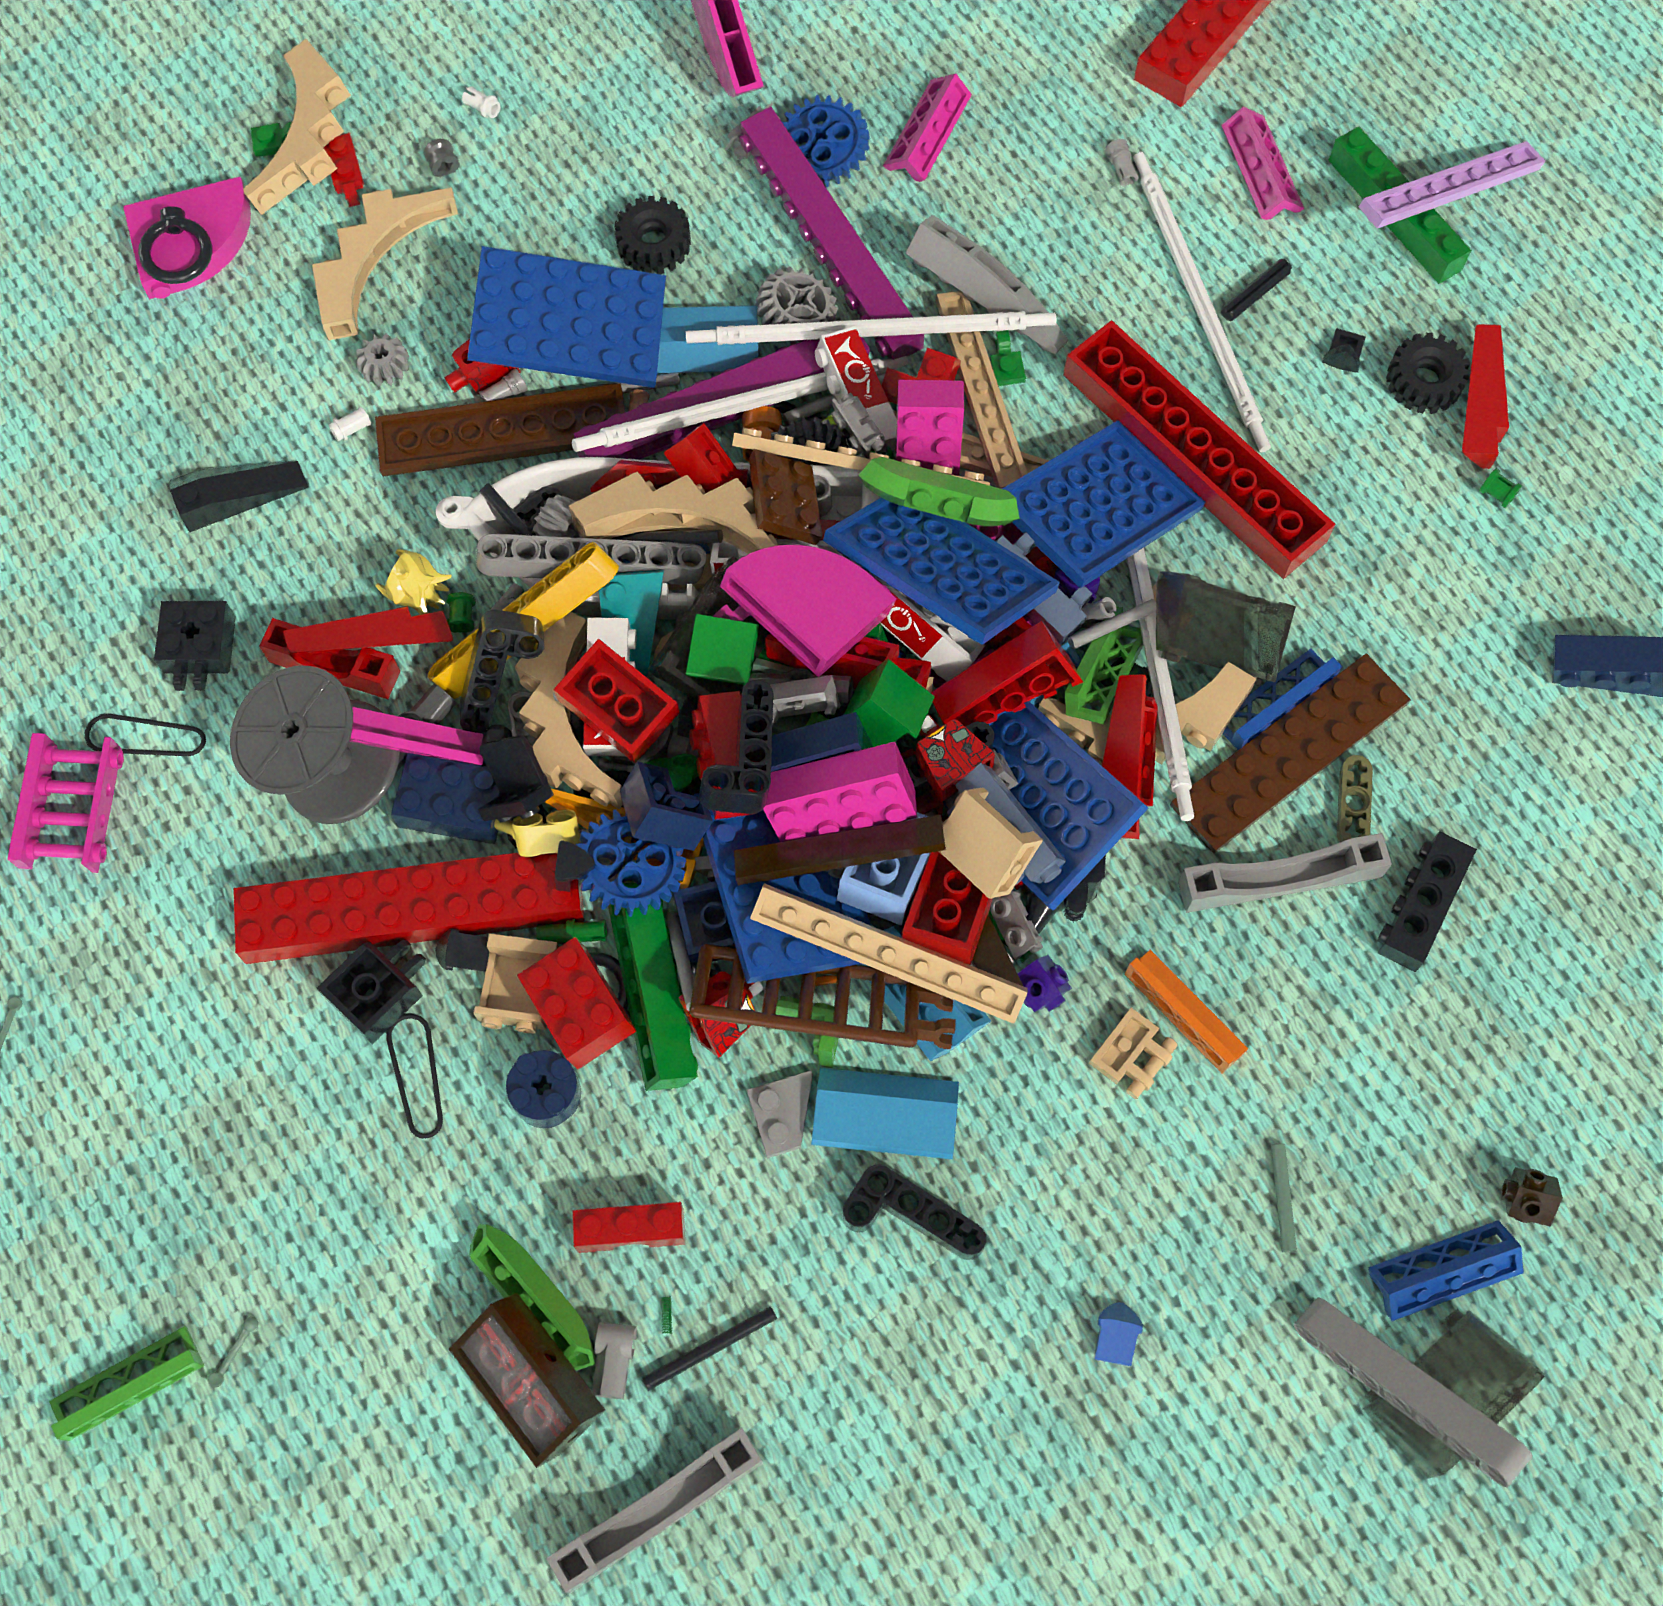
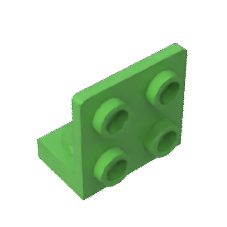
M781 996L777 1001L776 1014L797 1017L799 999ZM814 1003L811 1019L833 1022L834 1006L826 1003ZM814 1034L813 1054L819 1056V1066L833 1068L839 1038Z

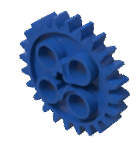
M816 95L815 103L812 104L805 98V107L803 108L794 104L795 113L785 112L787 122H781L797 145L806 143L798 147L806 159H808L820 180L824 181L826 187H829L830 179H834L837 184H840L841 175L850 179V169L859 171L858 160L866 161L865 151L869 150V131L866 120L862 119L861 111H854L851 102L844 106L841 97L835 103H832L831 95L827 96L825 102H821L820 97ZM825 121L822 124H816L817 122ZM847 136L846 139L838 140L840 137ZM823 158H829L827 161L824 162L819 161Z
M616 809L613 810L611 820L604 814L600 815V826L591 821L588 827L589 833L581 832L580 841L582 843H576L577 846L584 849L595 860V868L578 878L579 880L584 879L581 883V891L592 889L589 900L593 902L601 898L602 910L606 909L609 904L614 905L615 915H618L622 907L626 908L629 917H632L634 908H639L641 913L646 915L649 904L654 909L659 910L661 905L660 899L669 903L672 897L671 891L678 892L680 887L678 881L683 880L685 871L681 868L685 867L686 858L680 856L683 854L684 849L673 848L669 845L652 841H643L633 837L627 815L621 817ZM630 836L637 842L632 844L626 843L622 838ZM646 843H651V845H649L648 847H646L644 850H643V849L641 850V848H642ZM635 856H637L636 863L632 861ZM608 858L613 864L608 866L602 865L598 862V859ZM657 859L662 865L652 866L646 860ZM624 861L627 862L625 867L622 869ZM619 873L618 877L614 881H608V879L614 877L616 874ZM627 880L634 881L638 887L627 888L622 882Z

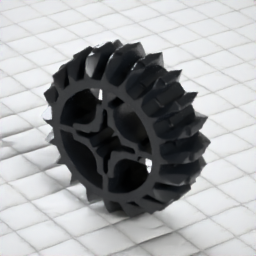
M804 416L801 422L791 420L789 426L780 425L779 431L772 432L770 440H774L775 434L794 437L793 444L801 446L806 445V440L825 443V450L837 452L838 446L849 448L847 438L844 436V432H841L838 425H831L828 419L820 422L817 417L812 421H807ZM775 454L797 462H803L807 465H829Z

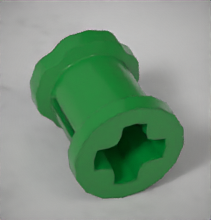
M1495 468L1483 483L1479 492L1482 494L1488 493L1502 503L1501 506L1507 508L1522 488V485L1519 483L1514 484L1502 476L1498 468Z
M466 592L450 593L446 601L449 604L447 623L450 631L454 633L473 631L475 623L472 620V607L476 604V598Z

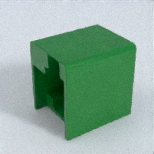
M696 614L686 675L745 685L749 682L759 625Z
M886 659L859 681L843 715L856 712L875 747L896 742L897 739L907 732L914 738H917L935 696L890 659Z

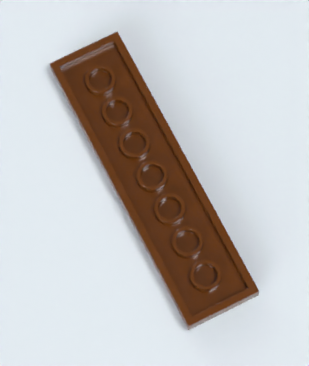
M621 383L375 417L380 472L382 477L572 451L574 450L572 447L574 433L580 431L585 426L596 425L606 421L615 414L625 413Z
M1367 653L1193 784L1189 792L1194 818L1185 821V823L1210 851L1215 854L1408 705L1411 699ZM1176 797L1171 801L1170 806L1180 816Z

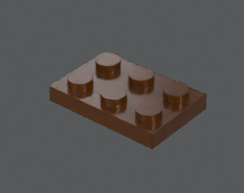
M754 449L749 456L757 529H763L770 533L817 545L822 538V530L812 466L777 456L773 453Z

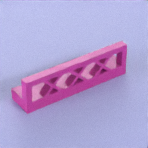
M956 73L932 79L929 82L883 164L886 170L893 171L905 168L915 181H925L972 96Z
M1243 106L1221 126L1261 218L1269 220L1284 208L1294 213L1301 212L1304 206L1265 117Z
M352 707L353 729L349 742L481 766L483 764V757L480 755L479 750L482 745L483 734Z

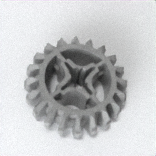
M789 267L785 271L779 268L774 274L770 273L758 290L759 294L755 305L758 307L757 316L762 317V325L831 322L835 320L837 315L836 297L831 296V287L823 286L824 279L816 280L813 272L807 275L804 274L802 268L795 272L792 267ZM792 340L790 341L791 346L795 344L797 341L802 342L803 340Z

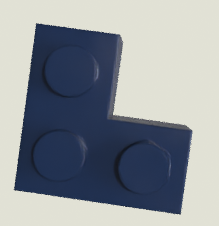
M637 761L620 790L632 835L640 840L694 851L713 821L709 809L701 804L698 796L674 790L667 768Z

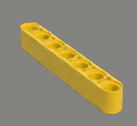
M590 542L502 610L538 618L543 625V632H545L610 582L616 575L619 566L595 542ZM477 630L439 658L428 672V679L435 685H438L453 699L462 695ZM491 630V632H500V630ZM525 636L523 638H533V636Z

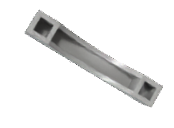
M1383 833L1351 838L1323 849L1279 860L1245 864L1216 862L1184 868L1178 884L1185 911L1189 913L1378 879L1384 876L1392 863Z
M741 1428L709 1449L650 1493L582 1534L546 1559L565 1593H572L761 1466L763 1462Z

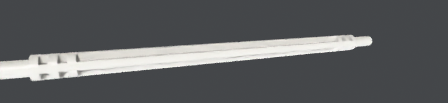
M1136 153L1133 156V160L1142 178L1140 181L1141 186L1144 189L1147 200L1154 212L1216 356L1246 428L1250 429L1259 452H1266L1271 448V445L1261 424L1263 421L1262 416L1259 413V409L1255 404V400L1166 199V195L1162 190L1157 175L1152 173L1144 153Z
M1013 311L992 314L717 326V329L686 331V343L717 342L718 345H731L734 343L820 339L822 335L856 326L860 337L1025 330L1029 326L1056 325V313L1025 314V311Z
M907 356L895 360L891 358L885 360L876 358L872 359L871 363L878 376L886 372L887 367L895 370L907 365L908 358ZM824 372L659 415L601 428L599 433L572 439V447L575 452L601 445L607 448L635 439L829 390L827 376Z
M1142 548L1127 558L1136 606L1154 599L1145 549ZM1156 611L1139 619L1153 697L1158 706L1157 717L1171 789L1176 793L1181 820L1189 821L1194 818L1189 792L1192 784Z

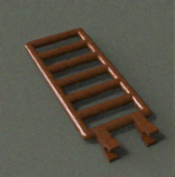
M704 944L700 948L689 1007L690 1015L695 1018L908 1048L916 1046L918 1040L933 1042L939 1048L951 1050L952 1035L944 1033L955 1034L956 1019L942 1018L936 1022L919 1020V1002L935 1004L940 1010L952 1012L953 999L873 967L852 965L802 974L797 1017L776 1014L780 978L766 980L762 1012L742 1010L740 1008L745 976L737 949L713 944ZM712 959L733 961L726 1007L705 1004ZM816 973L837 976L833 1022L811 1019ZM851 978L872 981L868 1027L847 1024ZM885 983L906 986L904 1032L882 1029Z

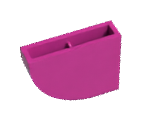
M691 0L705 48L726 93L730 97H736L762 89L764 85L738 0Z
M241 176L123 206L140 282L149 299L166 298L172 293L199 285L220 272L236 256L245 241L251 219L250 201L244 193L243 188L245 186ZM170 206L183 209L185 211V218L201 225L208 233L212 242V257L208 267L197 278L181 284H167L152 278L142 267L138 254L142 236L147 229L160 221V210ZM184 230L180 234L163 233L155 240L151 249L153 262L159 268L170 272L187 269L197 260L200 253V245L197 238Z
M779 545L752 552L740 558L726 569L720 585L728 595L818 677L885 619L897 599L885 585L880 584L873 576L854 562L828 550L804 545Z

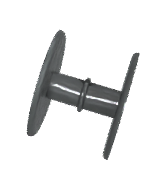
M304 665L279 670L259 682L248 693L238 708L230 734V751L233 763L240 776L249 785L266 793L285 794L291 806L300 815L321 824L344 823L363 815L374 807L385 795L395 777L399 763V752L349 742L353 729L352 707L383 712L369 703L350 700L344 686L329 672L318 667Z

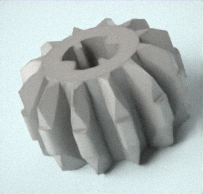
M386 333L382 338H378L373 334L371 342L363 340V348L356 350L358 358L356 365L359 372L363 374L364 379L368 383L374 380L378 387L381 386L383 380H386L390 386H392V378L394 377L403 380L402 372L409 371V355L398 337L391 339Z
M558 494L554 498H548L546 505L540 507L539 515L534 518L537 523L532 531L536 533V536L579 538V533L574 528L569 510V505L576 501Z

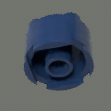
M539 1050L525 1053L517 1059L507 1077L506 1093L516 1113L527 1124L537 1128H552L560 1125V1123L566 1121L576 1112L581 1100V1085L572 1065L566 1058L552 1051ZM544 1084H548L551 1090L546 1089L543 1095H540L537 1089L543 1088Z

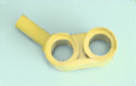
M558 810L548 814L546 817L547 824H543L542 815L537 813L524 819L517 816L512 821L508 820L500 823L496 819L494 822V827L497 830L512 835L513 839L516 840L518 854L523 857L558 853L560 841H567L575 845L576 843H581L577 816L573 810Z

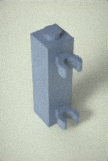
M1027 532L1014 545L1003 535L996 541L1032 564L1025 556L1034 548L1033 544L1035 541ZM1084 586L1068 598L1058 588L1055 594L1025 615L1035 624L1043 621L1062 646L1068 640V637L1074 635L1083 626L1087 615L1081 608L1090 601L1089 597L1093 593Z
M980 763L955 785L961 793L965 790L984 787L989 792L985 800L1021 833L1034 831L1043 839L1015 885L1025 875L1030 881L1048 883L1060 874L1061 869L1059 867L1066 860L991 767ZM955 805L948 810L949 816L954 810Z

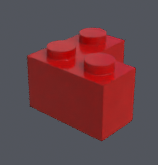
M927 347L917 377L887 367L881 385L888 401L897 404L898 380L954 381L961 360Z

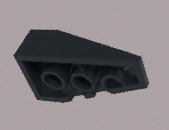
M298 461L198 469L169 480L172 498L179 516L189 532L309 488Z

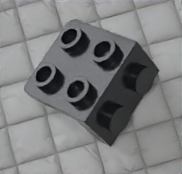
M518 735L486 742L480 746V753L500 792V795L478 809L483 821L498 819L501 823L520 815L521 819L528 818L539 812L538 806L554 795L548 779L534 754L533 747L525 736Z

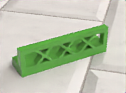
M1116 606L1115 616L1123 612V607ZM1126 625L1091 642L1077 668L1083 683L1074 687L1069 683L1065 691L1067 716L1100 724L1105 723L1114 705L1119 676L1129 675L1144 646L1140 628ZM1122 635L1135 638L1136 641L1122 646L1119 639ZM1120 656L1125 661L1123 664L1111 667L1108 663V660ZM1108 678L1114 683L1112 686L1099 689L1096 684ZM1097 700L1102 704L1100 711L1084 708L1086 704Z
M184 1326L49 1400L57 1422L51 1425L56 1439L70 1441L204 1366L188 1328ZM182 1338L187 1350L168 1361L163 1360L168 1346ZM160 1350L157 1358L150 1356ZM143 1359L156 1362L152 1370L134 1380L130 1379L135 1363ZM126 1369L123 1377L116 1375ZM108 1378L121 1381L118 1389L100 1399L96 1398L101 1382ZM92 1388L89 1396L81 1394ZM74 1397L87 1400L85 1407L66 1417L61 1404Z

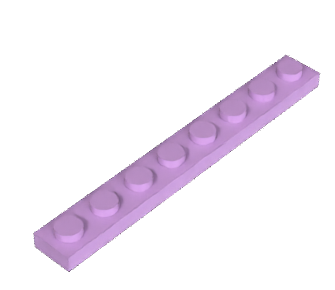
M1528 141L1366 197L1362 200L1359 208L1378 229L1538 171L1545 163V160Z

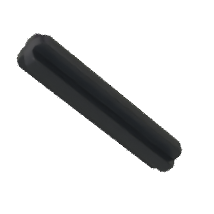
M1284 258L1279 259L1224 304L1221 315L1228 321L1236 319L1288 276L1292 265Z

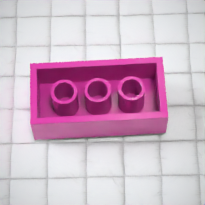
M898 380L896 461L901 462L902 459L921 462L920 467L933 470V465L953 468L951 475L959 476L964 418L963 381Z
M896 742L771 772L770 788L766 805L763 809L780 842L917 818L915 787Z

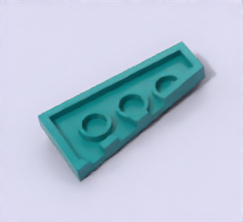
M664 570L616 573L610 582L599 589L602 618H628L630 628L636 629V649H630V661H635V668L645 677H648Z

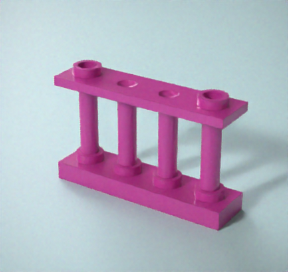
M32 733L7 858L17 868L32 869L34 859L36 860L41 856L82 859L81 864L90 872H99L100 863H104L107 856V847L104 841L118 769L122 768L124 762L122 748L111 737H104L102 751L58 749L57 745L46 734ZM57 762L99 764L96 782L52 780L53 765H56ZM51 793L94 795L90 814L46 811L47 796H50ZM45 825L88 827L85 845L40 843L38 840L40 829Z

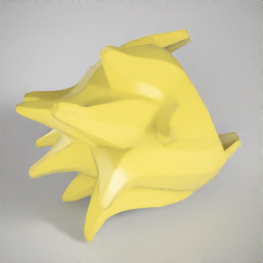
M397 549L395 553L399 556V559L393 566L385 586L377 583L375 587L394 604L412 607L419 615L428 613L427 605L439 609L436 603L444 605L446 602L435 590L449 591V588L441 582L450 579L451 574L438 573L432 564L421 554Z

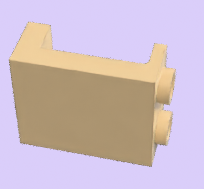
M983 787L965 790L956 798L954 810L949 818L943 822L946 850L939 852L991 899L1010 894L1043 839L1034 831L1021 833L985 800L989 792Z
M489 933L487 948L490 954L479 1006H475L473 1014L478 1021H482V1026L491 1029H501L502 1024L516 1026L515 1030L528 1034L536 1033V1029L546 1030L545 1022L517 974L559 948L557 942Z

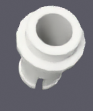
M472 86L466 88L468 92L472 93V96L464 91L462 102L465 105L478 110L484 118H495L498 115L500 103L495 96H487Z
M360 407L339 420L337 418L332 419L333 423L329 424V428L337 441L342 439L346 441L348 440L347 436L371 425V421L365 410Z

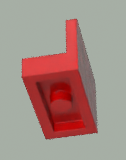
M705 423L664 452L680 477L688 475L695 485L700 484L703 487L705 493L735 478L740 479L742 477Z

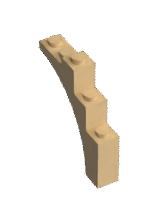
M304 39L283 55L294 76L297 99L293 122L286 139L263 171L243 188L245 195L261 215L307 180L315 186L337 169L323 147L344 132L331 110L350 97L351 94L338 74L307 39Z
M452 188L436 189L430 192L410 194L398 198L393 197L391 189L362 194L367 224L351 225L346 228L337 229L342 259L326 260L322 263L312 264L322 326L328 341L358 335L357 314L361 293L366 281L379 260L398 241L414 230L431 222L458 214Z
M635 472L569 505L574 528L582 538L612 539L635 532L653 530H722L723 541L734 545L747 554L763 548L779 546L772 534L767 535L763 529H757L753 490L750 487L745 488L738 478L705 493L703 487L700 484L695 485L688 475L656 490L650 481L645 482L641 475Z
M569 612L543 632L544 650L542 654L532 659L521 658L515 665L520 678V684L533 693L519 711V715L525 725L523 727L524 730L537 739L532 746L533 751L550 786L557 789L562 781H564L574 790L579 791L582 788L591 793L590 796L603 806L611 804L620 809L623 805L620 795L621 784L603 773L583 752L576 740L571 725L570 710L553 698V689L579 661L587 645V620L573 612Z
M1227 662L1210 683L1193 696L1176 704L1181 734L1186 736L1193 746L1201 749L1206 748L1211 752L1226 727L1250 694L1256 678ZM1052 697L1043 698L1038 710L1081 748L1088 747L1087 753L1102 766L1111 715H1108L1104 724L1067 716L1064 703ZM1157 717L1155 761L1162 765L1166 758Z

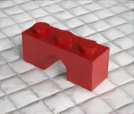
M681 1202L573 1210L574 1248L578 1253L611 1251L618 1246L633 1244L648 1245L649 1247L686 1245L683 1205Z

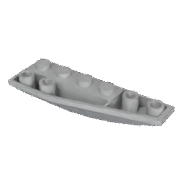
M933 214L920 223L906 251V254L913 258L917 265L928 268L937 274L942 282L953 285L962 291L967 299L976 301L987 308L990 314L1025 311V314L1049 313L1012 272L972 240ZM1057 323L1056 325L1029 326L1025 330L1015 329L1019 334L1027 335L1036 341L1041 349L1053 354L1058 353L1068 341V338Z

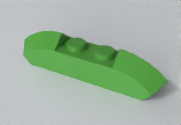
M885 457L872 459L858 475L864 486L874 494L887 501L908 508L979 526H1000L1020 519L1016 497L1008 490Z
M478 1224L470 1245V1258L503 1298L515 1293L519 1294L575 1370L595 1365L594 1351L586 1326L570 1302L515 1239L493 1226Z

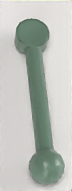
M11 997L7 1002L9 1011L0 1031V1051L15 1013L22 1007V1000L18 997Z
M249 1317L245 1320L242 1333L217 1372L209 1375L208 1383L211 1387H219L223 1384L224 1373L250 1332L258 1328V1320L255 1317Z

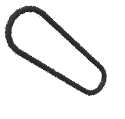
M101 714L93 718L85 729L84 737L87 746L93 751H102V748L95 746L89 738L90 730L97 721L111 718L197 732L201 737L199 747L189 752L122 749L123 754L193 756L198 754L206 744V736L200 728L116 714Z
M404 1014L387 1030V1044L409 1129L416 1137L426 1139L435 1136L443 1125L431 1029L428 1022L421 1016ZM404 1019L418 1020L423 1024L426 1031L438 1123L432 1132L424 1134L418 1132L413 1125L392 1043V1031Z

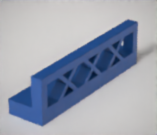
M1310 648L1249 694L1234 716L1247 718L1246 723L1236 730L1235 734L1227 726L1223 735L1237 750L1241 749L1337 676L1342 665L1334 657L1325 663ZM1307 660H1310L1318 669L1308 677H1301L1300 666ZM1295 670V676L1289 675ZM1281 680L1295 682V686L1284 695H1276V684ZM1271 688V694H1265ZM1254 700H1271V705L1259 714L1251 713ZM1247 706V712H1240Z
M1497 1220L1370 1266L1368 1271L1372 1280L1383 1293L1386 1314L1391 1321L1523 1274L1522 1246L1504 1225ZM1497 1235L1502 1240V1242L1494 1245L1482 1243L1483 1239ZM1456 1249L1470 1251L1469 1254L1461 1257L1449 1255L1450 1251ZM1423 1261L1437 1263L1436 1266L1428 1269L1416 1267L1418 1263ZM1393 1272L1404 1275L1403 1278L1390 1283L1384 1278V1275Z

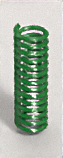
M671 1296L661 1297V1299H669L661 1300V1304H669L661 1305L664 1307L661 1308V1312H670L662 1313L663 1316L661 1317H669L662 1318V1320H670L662 1321V1325H670L662 1326V1328H670L662 1329V1333L673 1334L671 1327Z

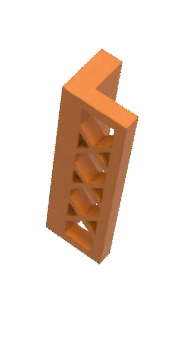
M1151 950L1140 959L1136 957L1129 964L1125 976L1222 1074L1248 1050L1246 1045Z

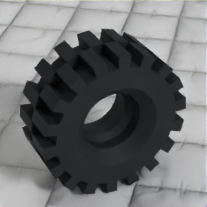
M648 196V201L645 202L642 201V198L635 199V206H632L629 202L625 205L626 213L620 211L618 221L615 220L614 225L620 258L624 259V263L628 267L633 264V270L640 271L643 268L648 273H652V270H658V274H664V268L666 267L670 271L676 269L675 262L677 261L682 264L685 261L684 254H689L691 245L689 220L683 208L678 210V204L673 200L670 204H667V198L660 197L659 201H655L654 196ZM653 231L663 233L665 236L656 243H648L642 240L643 235Z
M1426 332L1424 338L1419 333L1413 335L1412 340L1409 338L1405 339L1402 345H1399L1387 370L1386 382H1391L1388 389L1390 393L1397 392L1394 399L1398 403L1404 400L1406 402L1404 407L1409 410L1412 406L1418 407L1417 413L1422 414L1425 409H1429L1430 414L1437 413L1439 407L1442 411H1445L1451 404L1454 405L1461 396L1471 372L1468 369L1470 366L1469 358L1463 359L1466 352L1463 348L1456 349L1458 344L1452 339L1450 343L1444 341L1445 335L1440 334L1438 339L1433 338V333ZM1418 368L1430 369L1438 375L1439 379L1436 382L1425 381L1417 375L1416 370Z

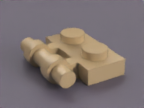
M1131 1007L1092 1057L1089 1064L1115 1084H1118L1126 1074L1133 1081L1126 1092L1134 1099H1138L1144 1090L1148 1091L1154 1084L1153 1078L1162 1066L1166 1067L1172 1060L1171 1054L1178 1044L1169 1037H1166L1161 1045L1152 1040L1159 1028ZM1144 1050L1151 1058L1141 1069L1134 1062Z

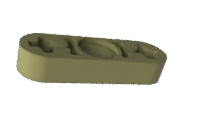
M1361 755L1348 757L1340 768L1337 838L1339 842L1351 839V834L1345 831H1348L1351 827L1352 818H1358L1355 828L1356 832L1361 833L1358 837L1370 835L1373 767L1370 761ZM1353 765H1357L1358 770L1364 772L1358 778L1357 786H1351L1354 782V772L1348 771L1351 770ZM1349 795L1360 797L1363 801V808L1359 810L1351 809L1346 803V797Z

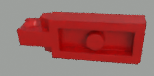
M346 133L335 137L323 148L337 167L331 173L335 191L337 194L345 193L348 205L352 207L360 205L357 190L364 188V181L351 134Z

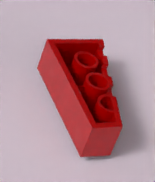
M1040 621L979 662L971 665L959 675L942 684L939 688L932 691L931 694L935 696L933 704L944 724L952 719L958 720L964 726L977 721L990 724L997 721L998 714L1004 711H1013L1015 713L1026 708L1024 703L1041 695H1043L1044 699H1047L1057 694L1056 688L1068 683L1074 687L1083 683V680L1069 655L1043 621Z

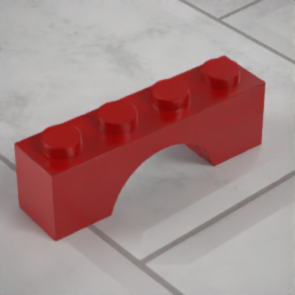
M272 618L259 645L269 663L285 668L302 665L318 667L336 677L343 686L387 700L389 699L401 672L393 655L368 647L359 650L339 649L319 654L309 652L290 653L284 640L283 631L300 628L301 626Z

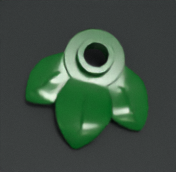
M679 754L673 758L665 757L645 762L667 768L674 790L677 792L686 790L691 786L692 781L698 777L697 759L692 754Z

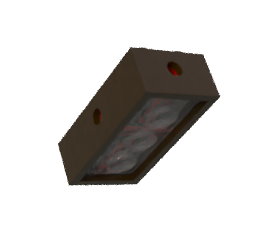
M518 1293L491 1303L449 1348L450 1352L536 1468L561 1455L606 1410Z

